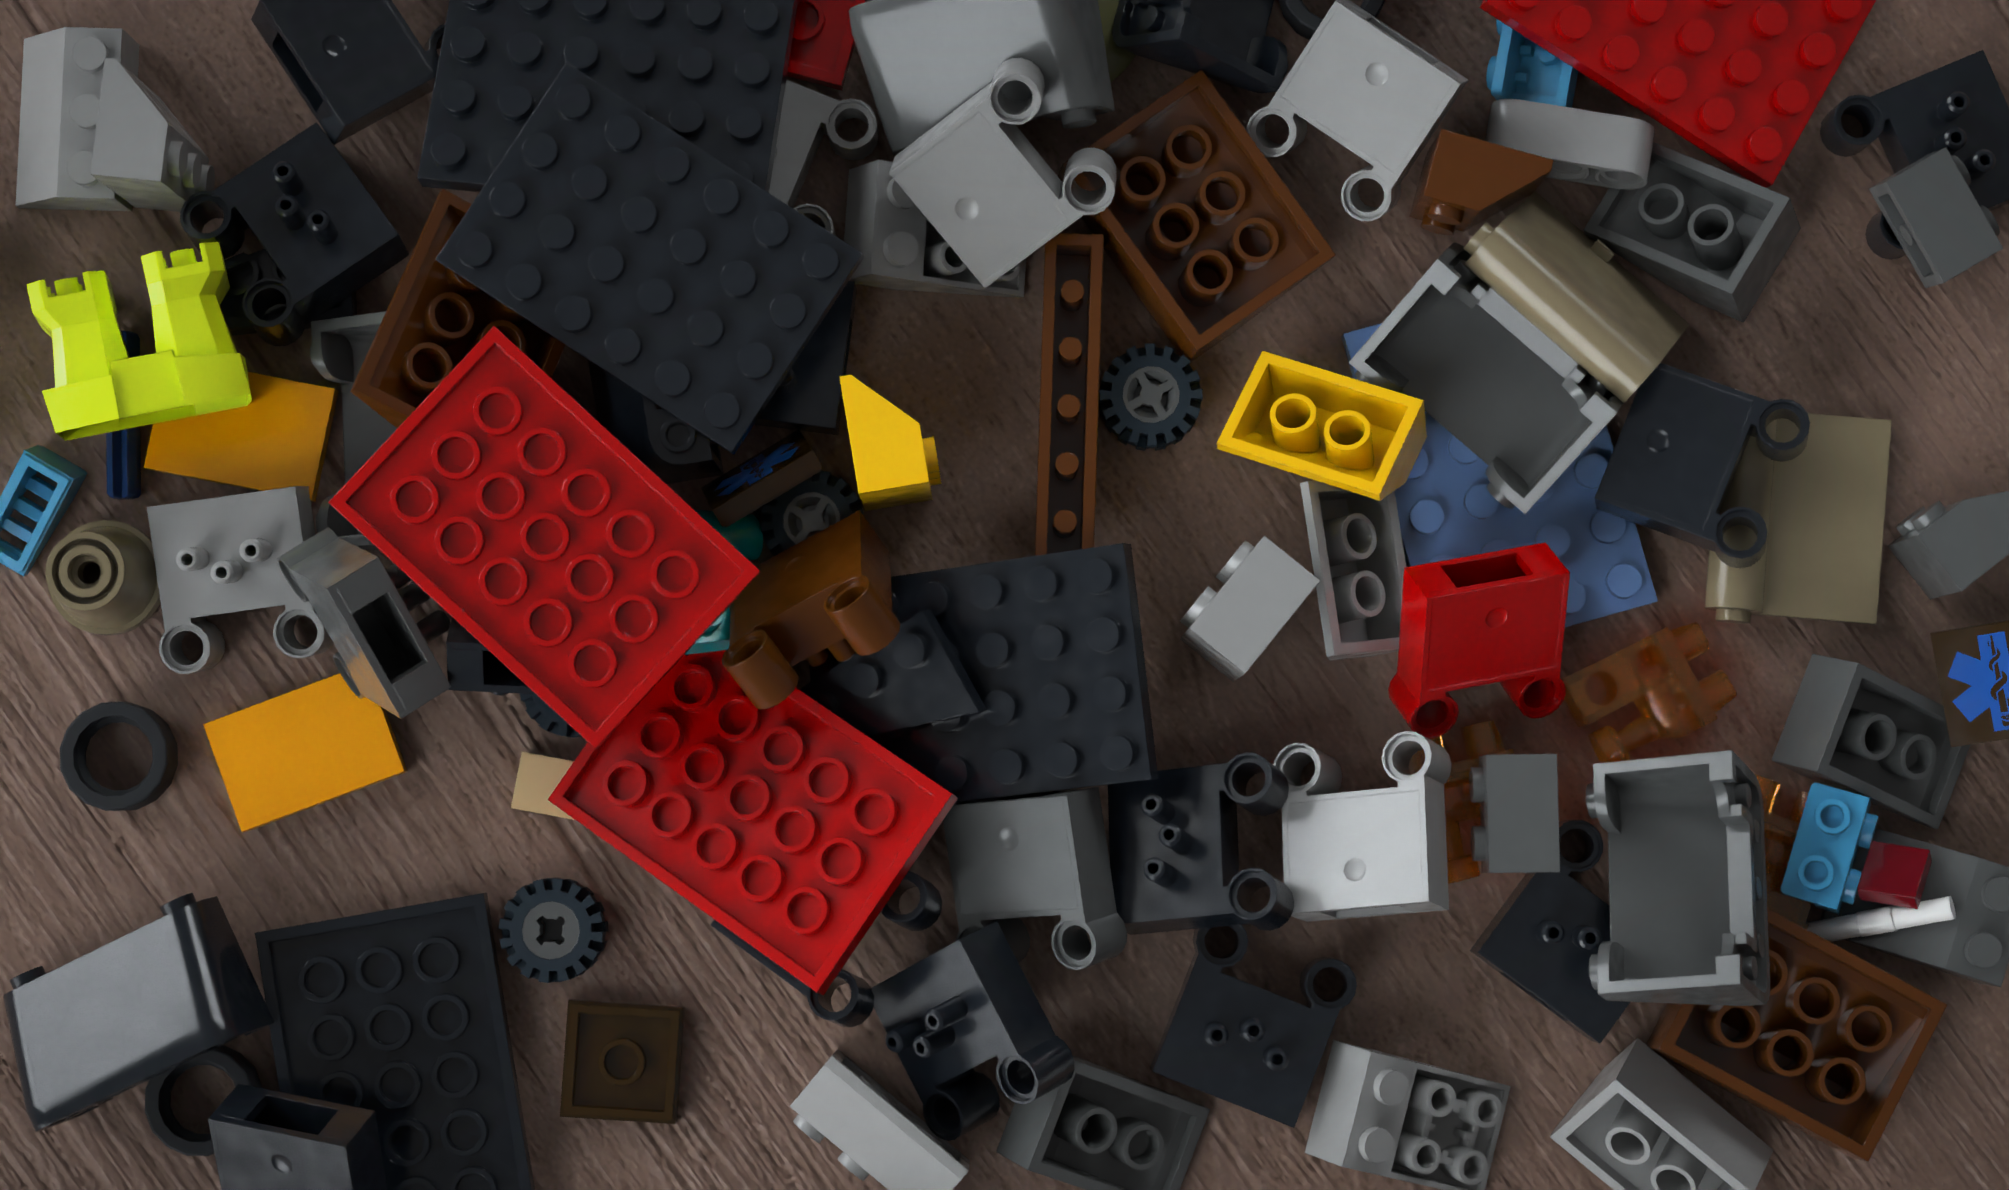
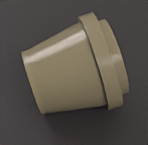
M99 520L81 525L58 542L47 559L45 574L51 599L64 619L83 631L98 635H119L132 631L145 623L155 613L161 603L151 538L138 528L126 523L113 520ZM95 562L100 567L101 575L95 583L88 584L83 578V570L88 564Z

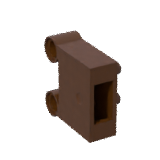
M860 510L756 566L761 573L731 604L730 643L723 654L722 663L752 704L758 709H768L785 700L796 688L799 677L792 666L806 660L812 667L822 665L826 662L829 655L826 648L830 650L837 661L845 662L851 659L855 652L861 656L871 655L880 651L895 639L901 624L892 612L890 552Z

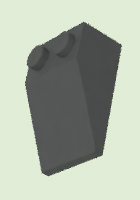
M1653 142L1647 184L1643 188L1634 190L1609 188L1583 231L1589 238L1594 241L1599 239L1617 255L1694 302L1744 323L1801 227L1789 197Z
M2009 491L1965 499L1945 507L1940 501H1937L1927 509L1924 506L1919 508L1896 526L1901 536L1890 543L1888 548L1930 600L1963 591L2009 555Z
M1812 654L1771 761L1818 783L1870 797L1872 805L1938 830L1970 745L1951 747L1943 705L1860 663Z
M1876 828L1872 841L1930 850L1932 863L1920 901L1951 896L1955 907L1956 919L1843 940L1979 984L2001 987L2009 963V867ZM1858 848L1852 869L1863 871L1869 849ZM1857 892L1853 905L1843 902L1839 915L1823 910L1820 920L1894 905L1860 900Z
M1073 1056L1075 1070L1069 1081L1029 1104H1014L996 1150L997 1153L1029 1171L1085 1190H1180L1210 1109Z

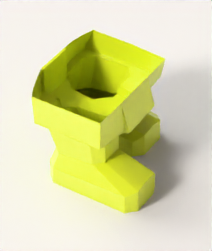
M219 242L199 243L202 256L201 262H197L193 248L170 252L172 267L169 268L166 265L165 258H163L162 251H155L141 256L152 305L156 353L129 357L117 322L118 311L112 284L104 270L82 272L86 290H83L82 284H79L78 277L54 281L57 295L52 293L51 287L46 286L45 279L26 284L32 313L42 330L52 338L55 388L43 390L42 393L55 432L62 439L67 441L249 405L252 395L246 360L244 356L237 353L219 306L230 289Z

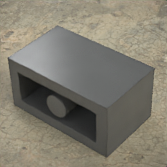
M1946 147L1922 157L1869 188L1925 288L1943 284L2003 249L1997 238L2000 234V229L1995 217L1988 208L1983 205L1979 206L1968 187L1971 184V178L1966 166L1957 156H1951Z
M1498 754L1479 756V767H1471L1469 772L1470 800L1472 803L1480 802V826L1471 827L1472 861H1481V873L1560 872L1557 754Z

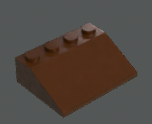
M1202 70L1086 147L1103 150L1112 157L1116 165L1117 179L1112 203L1104 211L1096 215H1083L1081 218L1093 234L1103 235L1104 250L1181 357L1184 355L1190 360V363L1230 336L1336 255ZM1068 160L1062 164L1058 174V178L1062 182ZM1091 171L1082 172L1074 178L1077 185L1087 191L1098 190L1105 184L1100 175Z
M445 189L440 191L350 391L396 428L411 415L493 326L501 331L550 378H552L565 347L563 343L435 260L472 205Z
M1767 908L1770 963V996L1767 1005L1726 1006L1667 1003L1646 1045L1664 1058L1851 1158L1869 1162L1947 1004Z

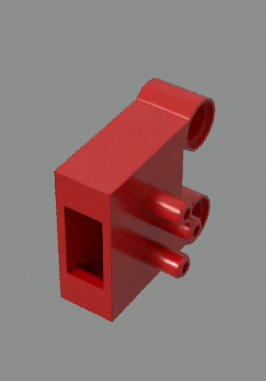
M1546 542L1404 567L1397 673L1390 681L1388 694L1390 700L1413 732H1417L1428 739L1444 735L1451 730L1459 715L1458 705L1448 691L1495 682L1501 684L1522 714L1529 718L1548 716L1562 704L1566 688L1560 679L1570 572Z

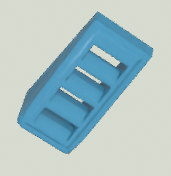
M40 445L24 450L0 496V533L4 529L27 544L22 551L0 538L1 564L22 576L28 575L79 491L87 475L85 470ZM37 472H40L58 484L54 487L35 475ZM26 490L48 501L46 508L24 497L23 495ZM16 510L37 522L35 529L11 517L13 511Z

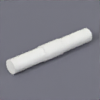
M1947 896L1920 901L1918 909L1887 906L1860 911L1855 914L1802 923L1800 926L1832 942L1956 919V912L1952 897Z

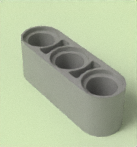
M1499 99L1491 104L1485 141L1554 160L1551 172L1547 175V178L1615 189L1634 190L1643 188L1647 184L1655 127L1644 120L1520 99Z

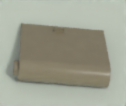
M1536 191L1495 229L1486 222L1463 248L1471 255L1464 264L1470 271L1623 403L1654 371L1690 325L1612 257L1615 253L1599 239L1596 242L1592 241Z
M1808 413L1810 428L1807 446L1799 456L1784 462L1774 461L1764 456L1757 447L1755 437L1750 436L1720 515L1728 509L1739 506L1750 508L1759 513L1765 521L1767 528L1766 548L1758 562L1750 567L1741 569L1726 565L1721 562L1715 552L1709 550L1704 608L1716 611L1715 621L1749 624L1751 614L1870 625L1877 624L1892 420ZM1780 418L1768 424L1766 433L1774 441L1785 443L1796 438L1799 429L1789 419ZM1736 525L1725 532L1723 540L1733 550L1743 551L1755 544L1757 536L1751 528L1744 525Z

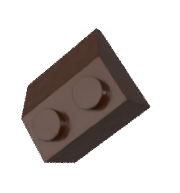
M1441 129L1427 151L1409 217L1422 220L1421 227L1436 234L1450 236L1454 235L1455 230L1464 232L1531 195L1551 172L1554 160Z

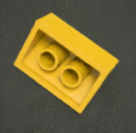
M1262 351L1216 443L1217 449L1381 501L1406 483L1427 438L1424 400Z
M839 376L858 493L865 511L933 500L931 486L942 484L934 437L922 438L920 423L854 376Z

